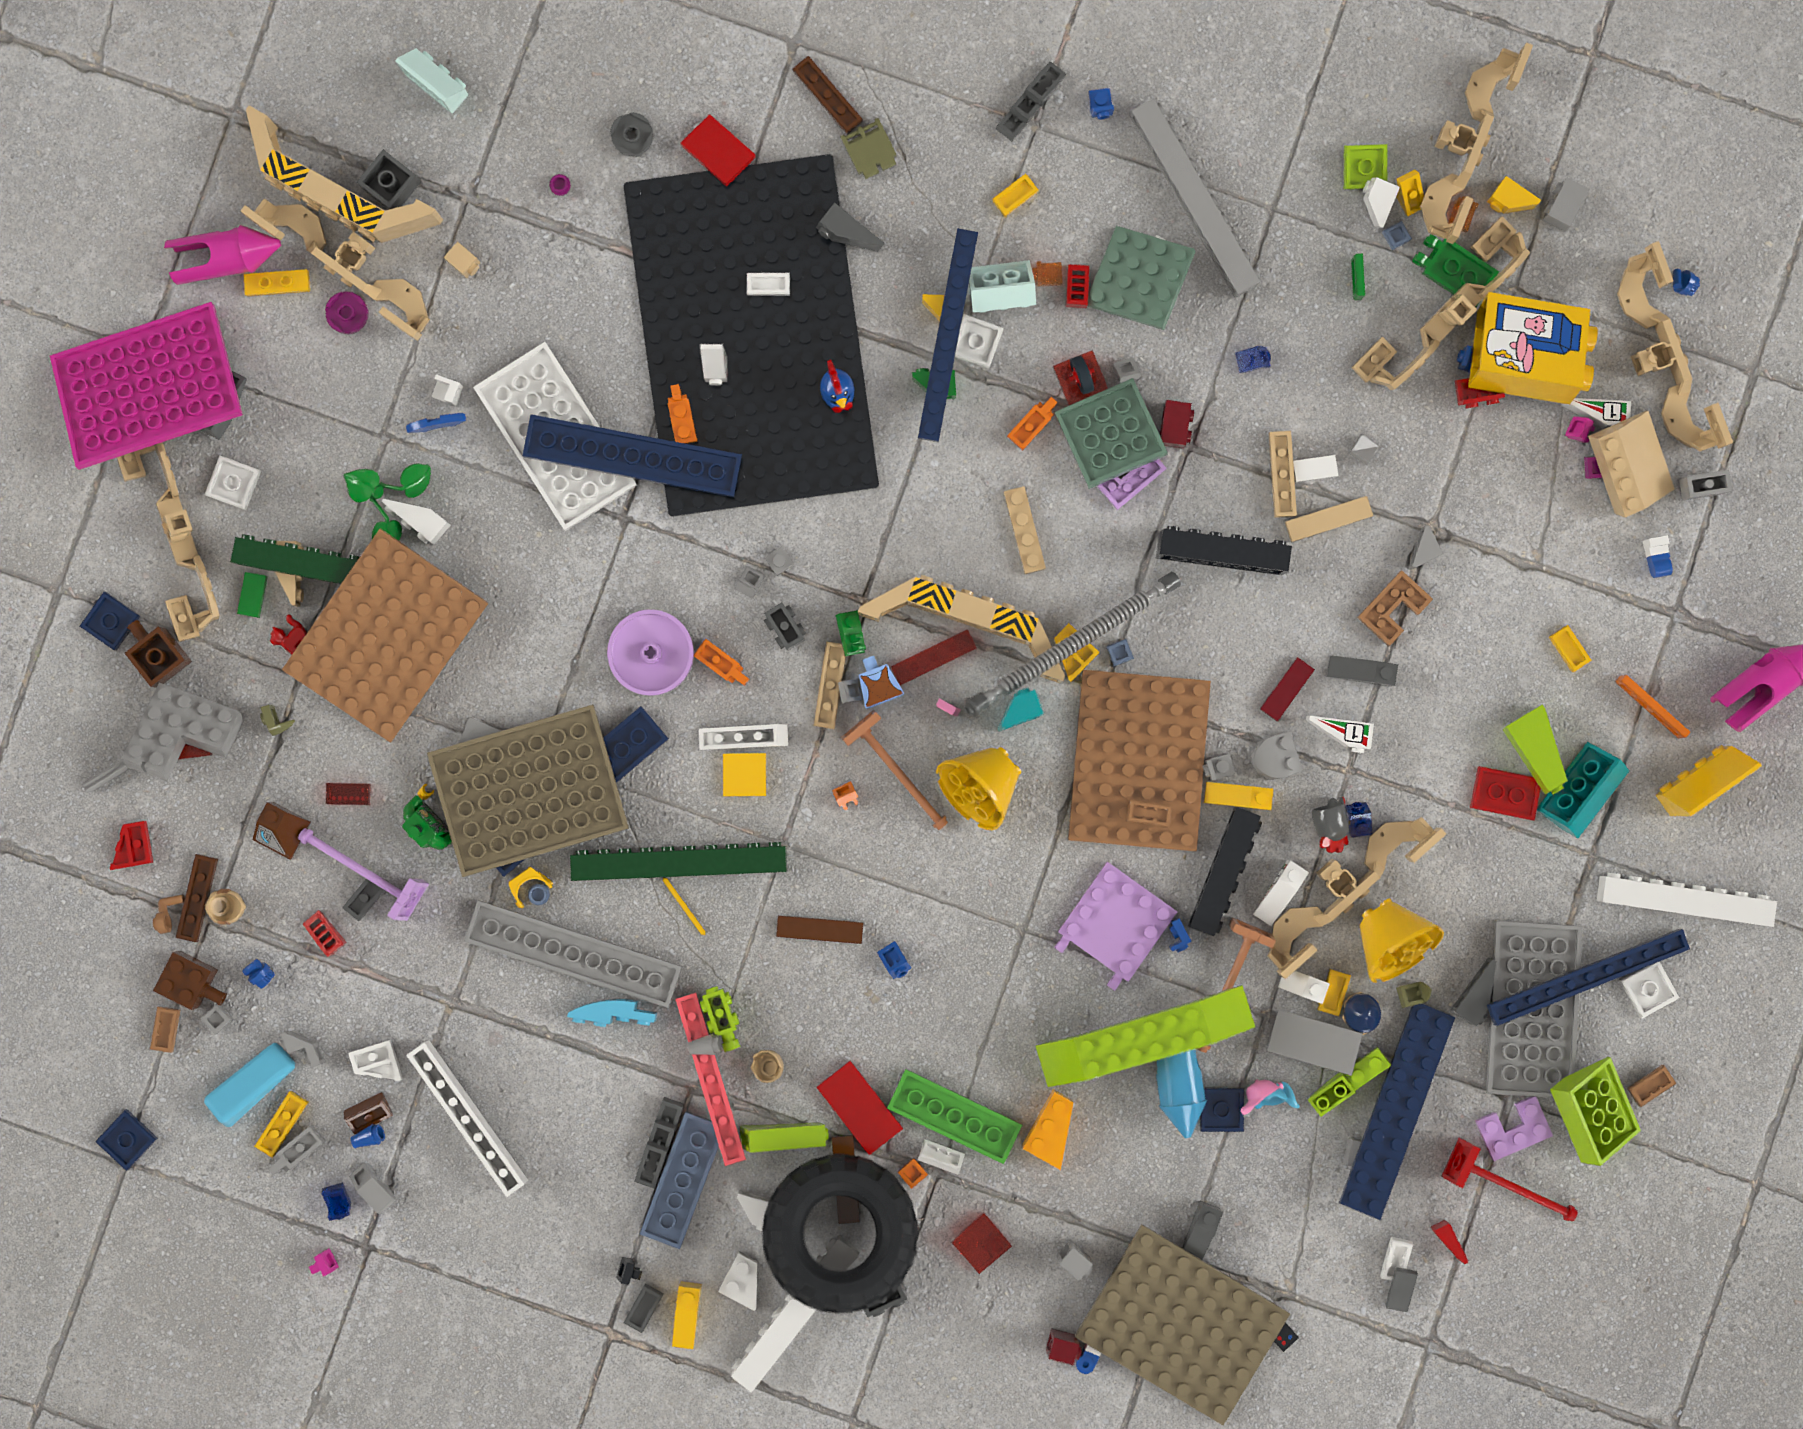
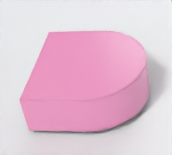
M940 698L936 703L938 708L955 717L961 711L960 708Z

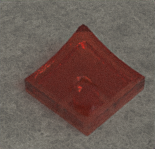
M985 1212L978 1216L952 1241V1244L967 1259L978 1274L983 1272L1012 1247V1244Z

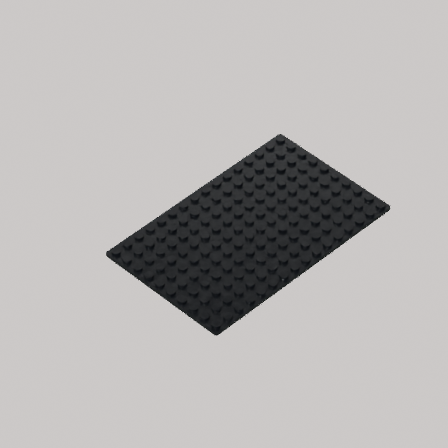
M826 154L748 165L727 187L710 171L624 183L623 187L658 439L675 442L668 408V398L672 397L670 386L679 384L681 394H687L697 437V442L689 443V445L742 454L734 497L664 484L668 514L671 517L878 488L879 480L846 245L825 239L816 228L834 203L840 206L833 156ZM747 273H790V296H747ZM700 344L723 345L727 355V382H722V385L717 386L709 385V382H705ZM828 360L832 361L836 369L846 372L853 381L855 388L854 398L852 400V407L849 410L843 409L839 413L833 412L832 408L822 398L820 382L823 375L828 371Z

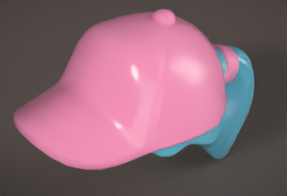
M1257 1079L1255 1083L1247 1088L1248 1102L1241 1108L1240 1112L1246 1115L1253 1108L1260 1109L1264 1105L1273 1106L1286 1102L1293 1108H1299L1300 1106L1295 1099L1291 1087L1286 1082L1275 1084L1269 1080Z

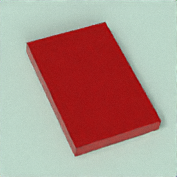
M711 114L680 143L681 147L726 187L756 158V155Z
M1478 766L1470 808L1535 821L1541 788L1534 777Z

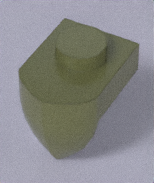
M274 705L260 707L262 711L260 713L261 721L267 726L272 736L286 731L295 722V720L280 723Z
M1420 981L1396 987L1402 1008L1425 1003L1429 1000L1432 989L1426 983Z

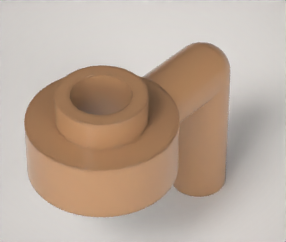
M183 894L162 898L158 901L159 913L153 918V927L160 934L171 932L172 921L167 911V906L184 903L185 897Z

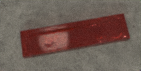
M967 629L891 666L901 686L977 649Z

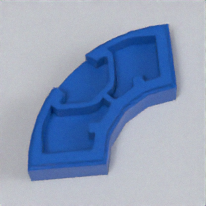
M463 413L440 415V418L427 420L425 418L407 424L406 430L407 433H421L438 428L452 427L465 422L466 416Z

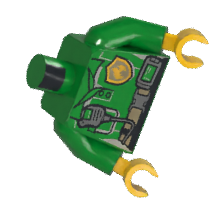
M424 784L418 790V796L415 795L403 808V819L405 822L402 828L420 847L442 850L452 844L448 826L422 801L427 800L434 793V789L427 793L425 787L428 784Z

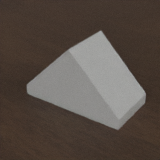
M1424 526L1420 530L1408 566L1409 569H1414L1443 555L1429 526Z

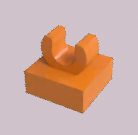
M851 781L832 790L839 807L842 806L844 810H848L846 803L850 801L858 805V795Z

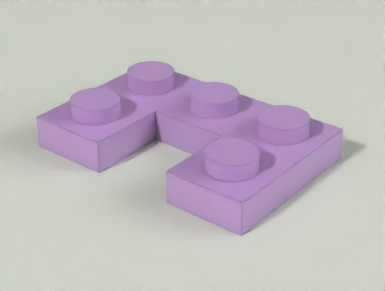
M1157 459L1130 471L1121 480L1119 477L1097 485V487L1115 509L1119 510L1167 468Z
M1531 1096L1514 1103L1522 1124L1504 1131L1495 1112L1475 1120L1492 1161L1501 1159L1553 1136L1537 1097Z

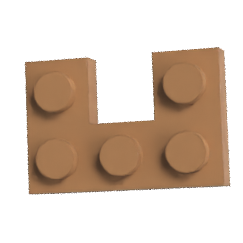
M1401 570L1357 618L1387 646H1390L1404 631L1389 617L1394 609L1403 602L1416 615H1419L1433 598Z

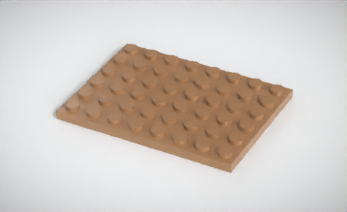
M380 528L282 670L391 743L489 602Z
M1082 670L1068 840L1197 851L1204 770L1202 765H1204L1211 681ZM1129 800L1173 806L1170 827L1126 821Z

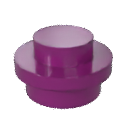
M557 174L551 178L549 187L555 195L563 196L570 191L571 183L567 176Z

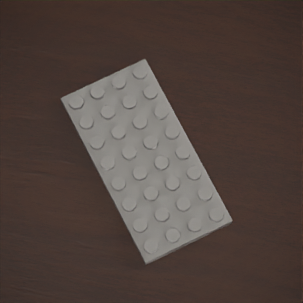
M1494 921L1493 959L1497 962L1490 1003L1581 968L1583 926ZM1579 994L1498 1026L1493 1024L1490 1016L1486 1093L1554 1098L1550 1089L1564 1077L1576 1071Z

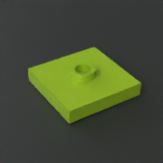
M1388 144L1344 146V189H1364L1367 181H1371V178L1376 177L1388 182Z

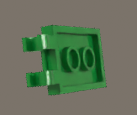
M1432 234L1427 236L1423 242L1426 247L1433 249L1429 257L1419 252L1412 259L1414 264L1425 268L1422 272L1424 276L1453 295L1466 283L1486 286L1499 273L1498 270L1457 243L1451 244L1446 242L1447 239L1441 241Z

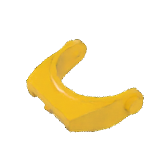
M531 866L508 882L510 890L517 901L515 904L521 909L524 908V905L518 897V889L525 881L539 879L545 882L550 889L553 887V882Z

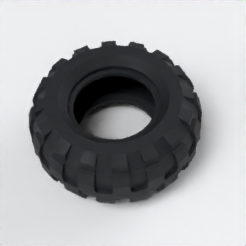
M828 1154L813 1158L789 1173L771 1196L764 1214L762 1226L765 1258L774 1278L780 1286L795 1300L805 1306L821 1312L836 1314L853 1313L868 1309L882 1302V1300L893 1293L904 1281L906 1274L913 1264L919 1236L918 1220L916 1219L913 1203L908 1192L889 1170L873 1162V1160L847 1154ZM832 1196H845L857 1200L867 1208L875 1224L876 1238L870 1255L859 1266L847 1271L831 1270L820 1265L809 1253L804 1239L805 1223L811 1210L819 1202Z

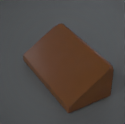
M382 1092L344 1110V1120L354 1135L372 1124H378L393 1116Z

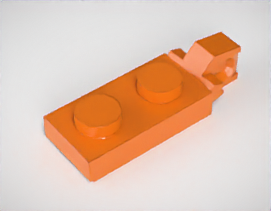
M679 384L671 385L672 397L668 398V408L675 442L684 444L697 442L687 394H681Z
M1050 397L1044 405L1041 402L1037 405L1035 404L1007 437L1023 451L1054 416L1051 410L1058 402Z
M706 638L694 653V657L732 684L737 680L745 686L750 680L741 673L744 668L740 666V663Z

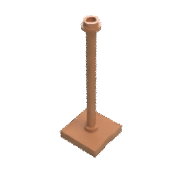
M871 711L841 738L848 746L859 737L861 739L864 738L935 822L932 826L938 830L942 829L948 823L946 816L941 817L870 733L872 731L870 728L882 719L876 711Z
M1231 918L1229 927L1233 932L1242 935L1244 941L1222 991L1233 988L1252 943L1255 944L1256 941L1273 948L1276 940L1271 933L1236 918ZM1207 1045L1197 1048V1050L1207 1053L1211 1046Z

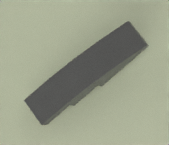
M1050 61L1027 86L1024 93L999 122L996 130L1013 142L1065 78L1066 73Z
M667 1097L663 1098L634 1182L655 1189L684 1103Z

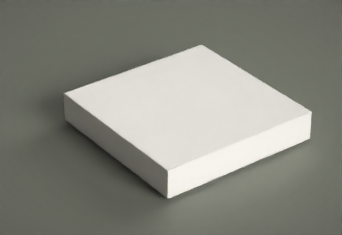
M964 314L955 357L989 369L1004 328Z
M219 455L204 495L247 510L261 471Z
M1660 962L1639 969L1619 980L1640 1018H1644L1679 999Z

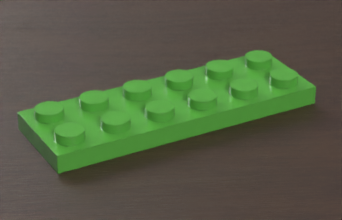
M906 1068L887 1106V1109L1002 1164L1005 1163L1022 1127L1021 1123Z

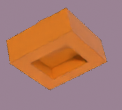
M912 1158L898 1171V1174L911 1189L928 1175L915 1158Z

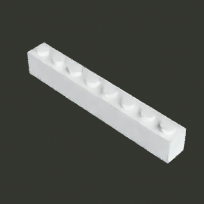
M1607 873V876H1600L1598 902L1774 927L1777 901H1771L1770 896L1756 894V898L1748 897L1749 893L1735 891V895L1727 894V890L1714 888V891L1710 892L1706 891L1705 886L1693 885L1692 889L1684 888V883L1671 882V886L1663 885V880L1650 879V883L1642 882V877L1629 876L1628 880L1620 879L1621 874Z
M428 1040L406 1056L505 1196L508 1197L522 1187L528 1179L432 1043Z
M838 1235L836 1239L832 1237L825 1246L827 1251L824 1255H818L815 1260L825 1268L847 1271L858 1257L859 1250ZM787 1294L785 1297L787 1302L782 1308L778 1306L771 1317L774 1319L769 1325L765 1323L758 1332L760 1337L757 1341L754 1342L752 1340L744 1350L746 1355L734 1362L731 1367L733 1369L731 1377L752 1393L816 1309L805 1306Z

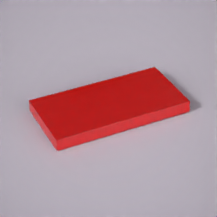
M851 1060L816 1087L868 1155H871L903 1129Z

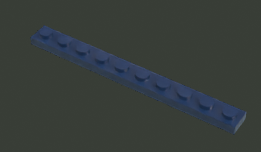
M957 228L918 439L939 443L978 232Z
M1677 929L1487 1004L1493 1024L1498 1026L1690 950L1684 930Z

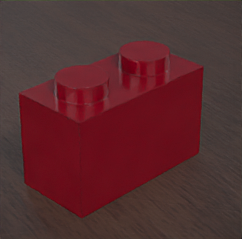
M1172 400L1165 401L1160 429V437L1164 446L1184 449L1186 443H1190L1192 431L1188 430L1189 422H1193L1195 411L1191 409L1192 403Z
M1051 1328L1046 1346L1048 1359L1074 1366L1075 1359L1079 1360L1082 1347H1080V1342H1078L1075 1334Z

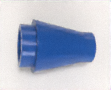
M372 1124L356 1135L351 1136V1144L355 1149L379 1145L381 1141L385 1140L384 1130L379 1124Z

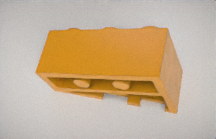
M1053 1089L1022 1143V1148L1061 1170L1074 1102Z

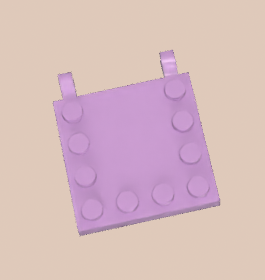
M1106 862L1058 930L1063 936L1054 948L1063 953L1069 942H1073L1115 972L1107 983V986L1115 991L1122 979L1129 982L1177 911L1116 867Z

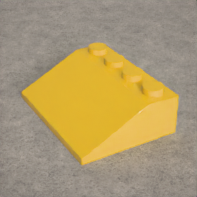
M1720 745L1711 751L1713 755L1707 759L1703 757L1695 762L1693 769L1690 771L1687 769L1676 776L1678 779L1672 784L1668 782L1659 788L1660 792L1655 796L1670 816H1692L1762 765L1733 746Z

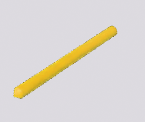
M663 877L664 884L701 935H705L706 931L670 881Z

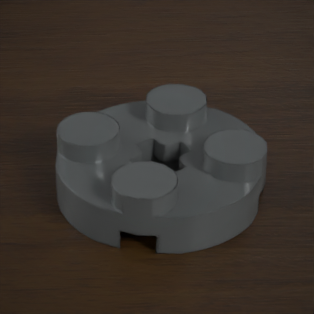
M632 112L624 116L621 115L615 119L611 126L612 143L617 151L623 155L639 157L650 148L653 142V129L647 118L639 113ZM636 130L637 137L632 138V140L628 139L627 132Z

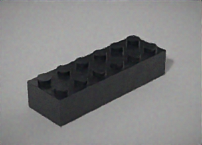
M1167 526L1158 534L1155 559L1274 575H1284L1289 572L1292 546L1286 545V541L1274 540V542L1268 543L1265 542L1264 538L1252 537V540H1246L1244 536L1231 534V537H1223V533L1211 531L1209 534H1201V530L1198 529L1179 531L1180 527Z

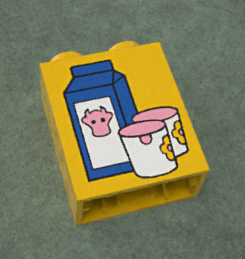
M1488 292L1477 309L1468 388L1570 405L1581 390L1589 391L1594 377V367L1585 365L1586 352L1594 350L1598 336V328L1589 326L1591 309Z

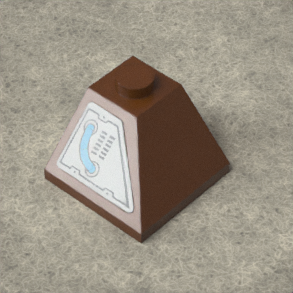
M267 802L256 822L253 841L291 860L301 842L298 839L299 834L304 828L308 829L311 821L275 802Z

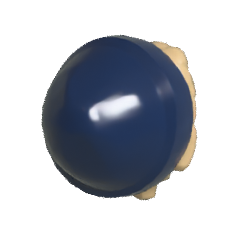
M1355 993L1343 1001L1344 1015L1342 1019L1353 1031L1365 1035L1376 1029L1380 1023L1382 1012L1378 1004L1379 1002L1369 994Z

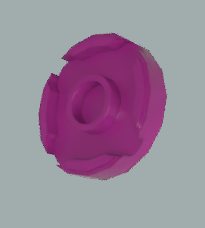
M354 292L336 293L329 299L325 308V317L332 329L341 334L357 333L365 326L368 320L369 311L367 304Z

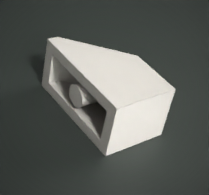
M1377 177L1371 178V181L1368 180L1365 184L1363 199L1374 227L1383 228L1400 187Z
M1294 971L1286 979L1281 977L1278 987L1323 1004L1329 983Z
M739 1191L737 1199L751 1224L755 1225L757 1230L762 1231L764 1214L770 1199Z

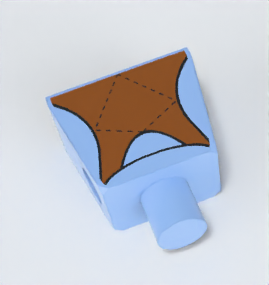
M875 656L862 660L867 672L859 674L866 710L904 695L902 688L887 664L879 667Z

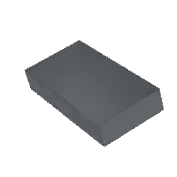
M1395 1267L1385 1304L1387 1309L1408 1312L1418 1277L1417 1271Z
M645 1283L624 1324L643 1333L664 1294Z

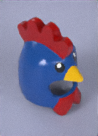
M828 360V371L823 375L820 382L822 398L832 408L833 412L839 413L843 409L849 410L852 407V400L854 398L855 388L853 381L846 372L836 369L832 361Z

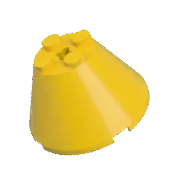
M999 747L998 749L987 748L945 760L937 766L936 774L939 773L940 779L937 782L950 804L967 820L972 818L979 823L978 827L992 831L998 829L1003 824L1018 777L1021 774V769L1009 759L1007 751Z
M1390 898L1384 900L1378 908L1374 910L1372 908L1368 909L1362 914L1363 920L1359 928L1369 978L1374 983L1377 982L1376 979L1385 982L1408 971L1424 959L1422 954L1429 948L1434 950L1444 936V931L1433 922L1392 902Z

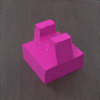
M1573 416L1565 436L1569 439L1589 443L1587 436L1590 431L1594 432L1595 430L1593 426L1594 421L1590 418Z
M330 1248L314 1257L316 1262L309 1266L312 1275L321 1271L323 1277L339 1268Z

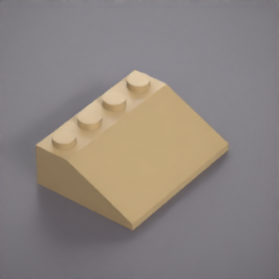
M1646 410L1588 436L1616 515L1626 518L1642 511L1675 489L1649 411Z

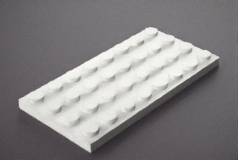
M546 342L473 387L565 531L637 486L633 478L539 461L522 456L530 414L600 427Z

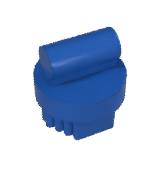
M1673 270L1674 291L1681 295H1694L1698 287H1700V278L1689 270Z
M255 959L242 970L244 975L249 976L248 981L253 985H257L260 989L268 985L275 976L270 966L265 962L261 963L258 959Z

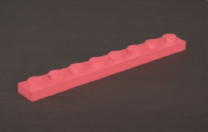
M697 993L675 999L688 1042L709 1035ZM692 1054L725 1166L746 1160L715 1055Z

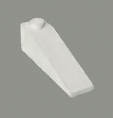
M784 724L699 729L700 750L788 746L787 725Z

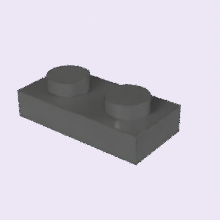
M365 879L342 908L357 921H361L385 890Z

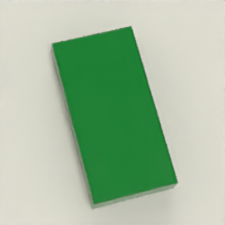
M1358 253L1351 259L1354 300H1362L1365 297L1363 253Z
M245 572L237 614L260 618L268 576Z

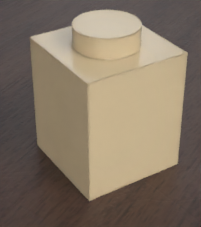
M458 241L444 256V259L466 279L469 275L473 276L479 269L480 261Z

